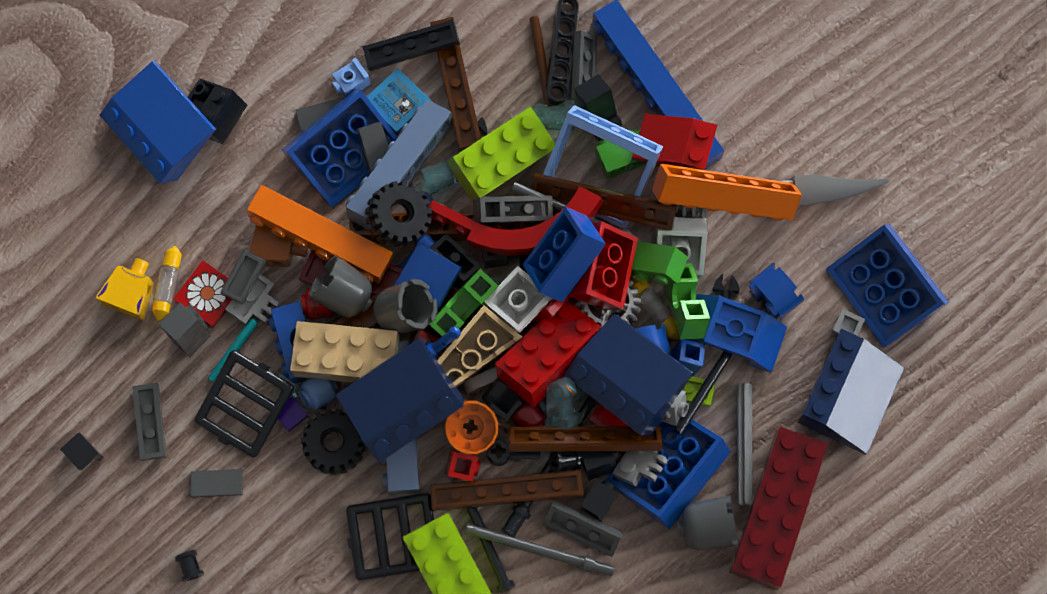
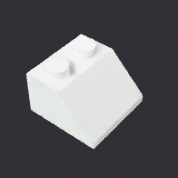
M675 217L672 231L656 227L655 244L677 247L688 257L686 264H693L696 275L704 274L708 234L706 219Z
M517 266L484 301V304L507 325L520 333L552 298L539 293L530 276Z

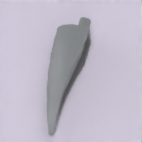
M797 175L790 178V180H780L795 184L802 194L799 205L835 201L888 183V179H844L823 175Z

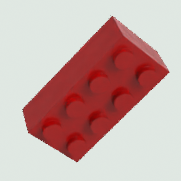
M567 300L553 317L541 319L495 363L497 378L534 408L566 377L564 374L577 354L601 329V326Z

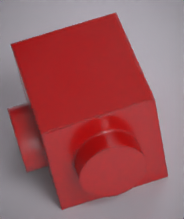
M450 449L445 474L450 477L473 481V477L477 476L480 467V461H477L478 456Z

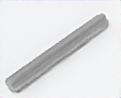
M739 383L737 385V504L742 507H748L753 504L752 385L749 383Z

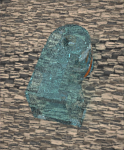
M564 100L563 107H548L544 104H536L532 109L546 130H561L567 113L574 106V100Z
M451 158L432 167L427 166L420 169L422 179L430 195L459 182L446 163Z
M562 377L547 387L548 425L570 429L581 423V413L575 412L574 396L577 391L576 384L569 377Z

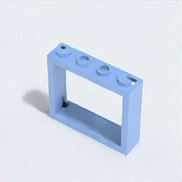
M574 105L567 113L543 175L554 177L572 129L576 126L648 159L634 193V196L642 197L663 146ZM601 214L594 216L595 218H602L608 221L612 226L617 225L624 229L631 222Z

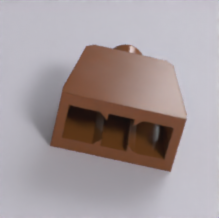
M265 225L263 227L255 226L249 252L266 260L265 266L289 267L293 255L307 256L308 247L305 250L296 246L293 243L294 240L286 236L285 238L278 237L272 233L271 228Z

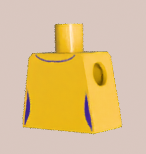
M136 258L131 269L117 266L97 294L96 299L102 305L144 321L154 287L153 281L145 276L149 263Z

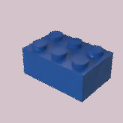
M565 206L523 263V266L539 293L563 302L568 294L572 292L582 275L586 273L597 255L601 253L606 243L588 216Z

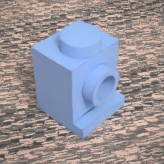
M357 58L352 59L351 63L332 74L334 79L331 82L332 86L338 94L343 93L345 97L353 90H363L371 85L369 75ZM351 75L353 76L352 79L346 80Z

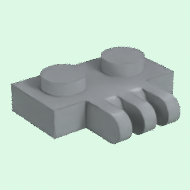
M260 274L245 303L242 305L232 299L225 311L243 324H246L252 315L267 324L269 319L262 315V313L266 312L272 316L271 308L268 307L269 303L275 308L281 304L268 295L274 283Z
M626 451L613 471V475L615 478L635 487L642 477L655 482L658 477L651 471L661 473L663 468L656 463L666 465L668 459L657 454L658 451Z

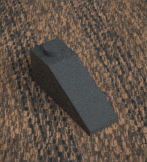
M552 196L479 197L473 200L474 221L480 224L546 221L553 217Z

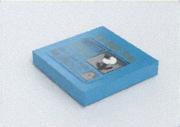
M398 68L367 96L396 134L401 131L406 123L409 124L418 106H422L427 99L431 101Z

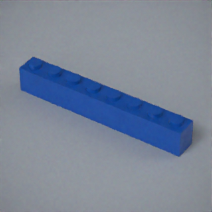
M618 0L612 1L593 13L591 25L594 32L598 36L601 35L606 41L604 44L610 54L614 53L618 58L620 69L630 75L633 87L637 92L641 91L645 97V104L651 111L654 110L657 115L695 118L703 121ZM715 136L706 168L720 160L724 153L723 147Z

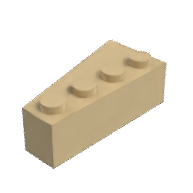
M483 305L462 330L460 337L452 342L437 362L455 387H458L522 339V336Z

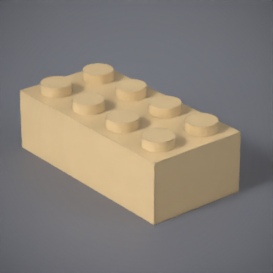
M297 321L290 371L294 377L355 382L398 352V332Z

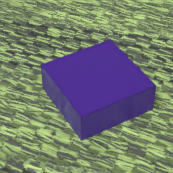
M291 396L278 419L290 432L309 416Z

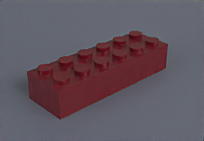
M781 426L778 428L729 571L730 574L775 590L782 587L828 443Z

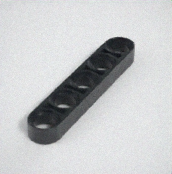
M559 0L555 7L545 87V98L548 103L554 106L561 105L569 93L574 32H576L579 10L577 0ZM564 2L570 3L573 11L565 12L561 4ZM559 24L568 25L570 33H562L559 30ZM556 46H565L568 54L560 55L556 51ZM556 66L563 68L565 76H556L553 68ZM551 89H559L562 92V98H554L551 95Z

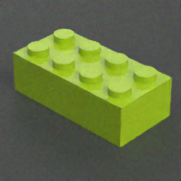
M530 106L452 157L446 163L473 203L474 199L485 196L551 152L555 143Z
M445 513L403 536L432 594H491L449 513Z

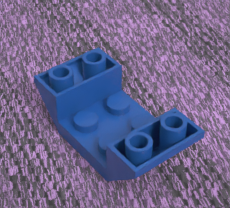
M696 294V300L705 301L710 320L703 339L687 340L702 343L749 360L748 365L772 373L787 326L767 312L725 297Z

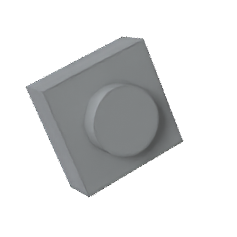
M842 309L831 333L837 335L842 328L858 336L865 319Z

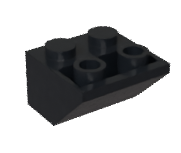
M199 78L188 96L190 101L216 128L209 140L222 145L248 106L232 89Z

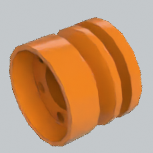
M464 400L462 408L444 419V434L447 441L456 450L465 454H478L487 450L495 442L498 434V421L494 412L487 405L475 400ZM469 419H472L476 429H471L470 433H467V429L463 427V424L468 423Z

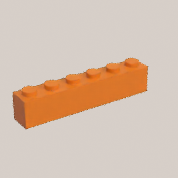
M660 164L652 187L657 200L664 205L679 204L686 208L700 207L712 212L721 210L734 215L743 213L755 218H760L761 216L771 217L777 221H782L783 219L793 220L802 197L794 183Z
M263 185L260 186L247 208L249 220L259 227L265 225L271 228L272 233L281 238L286 236L294 240L293 243L306 250L308 247L315 251V254L323 260L328 261L334 255L342 258L364 274L371 283H380L393 259L392 251Z

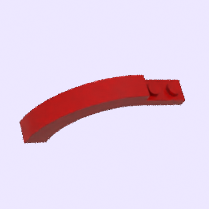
M579 186L566 207L588 216L591 221L603 204L602 197ZM434 200L429 208H432L431 215L434 221L441 225L448 223L454 226L453 230L463 236H466L468 233L467 241L470 246L492 254L505 256L530 255L560 214L559 212L545 222L532 227L503 230L475 222Z

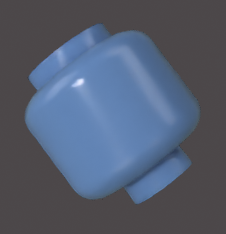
M309 378L301 383L299 397L308 409L319 410L335 400L337 385L333 380Z

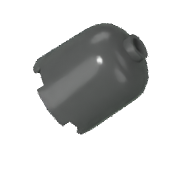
M334 255L323 266L326 272L322 278L316 277L313 281L308 295L314 301L342 317H353L360 311L365 312L372 302L370 299L372 293L370 280L342 258Z
M411 279L381 291L376 297L373 306L376 322L384 330L397 331L398 334L420 330L435 320L437 300L436 298L432 299L431 293L428 291L430 289L428 284L422 280Z
M730 496L691 503L684 508L682 521L677 522L680 537L685 536L686 542L691 548L695 550H709L739 546Z

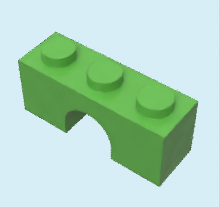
M685 264L678 284L668 283L663 285L680 340L703 339L710 320L705 301L696 300L698 279L693 264Z
M478 269L436 314L435 320L430 322L429 325L441 336L445 335L453 326L460 328L474 310L495 291L498 285L484 271Z

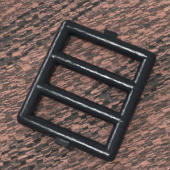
M232 350L194 418L195 423L218 436V441L224 445L231 444L250 457L255 458L261 451L290 398L294 386L269 371L270 367L262 362L258 364L240 352ZM237 362L280 388L282 391L276 402L230 376L229 374L235 363ZM223 385H228L269 410L270 413L264 424L218 397ZM214 405L258 432L253 444L250 445L206 418L212 406Z
M429 493L354 504L346 508L350 538L347 539L348 547L352 549L357 580L362 581L420 571L403 536L411 533L407 506L422 504L425 524L434 520L431 495ZM397 508L405 558V563L390 565L382 510ZM372 512L380 567L365 570L357 514Z

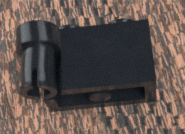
M599 74L574 88L576 94L574 102L577 107L620 127L623 125L616 111L611 88ZM593 134L597 141L602 140V138Z

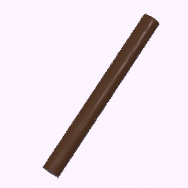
M532 16L529 19L545 107H552L554 105L548 103L545 98L548 67L538 16Z

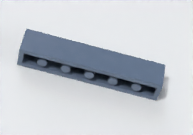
M428 99L422 106L417 107L409 124L406 123L402 127L397 140L389 144L384 157L376 161L372 173L369 177H365L362 180L357 193L348 198L345 207L349 220L367 230L372 228V225H366L365 221L369 217V215L365 214V209L369 207L367 205L368 200L373 197L372 195L376 191L393 181H397L398 184L401 181H407V185L452 126V114L450 111Z
M399 341L398 352L408 346L410 341ZM416 438L382 461V464L387 463V473H383L384 489L388 488L390 495L420 493Z

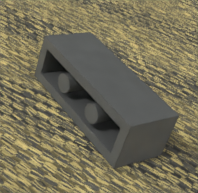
M179 303L158 324L171 341L189 357L210 337L206 330L208 325L190 305L184 307Z

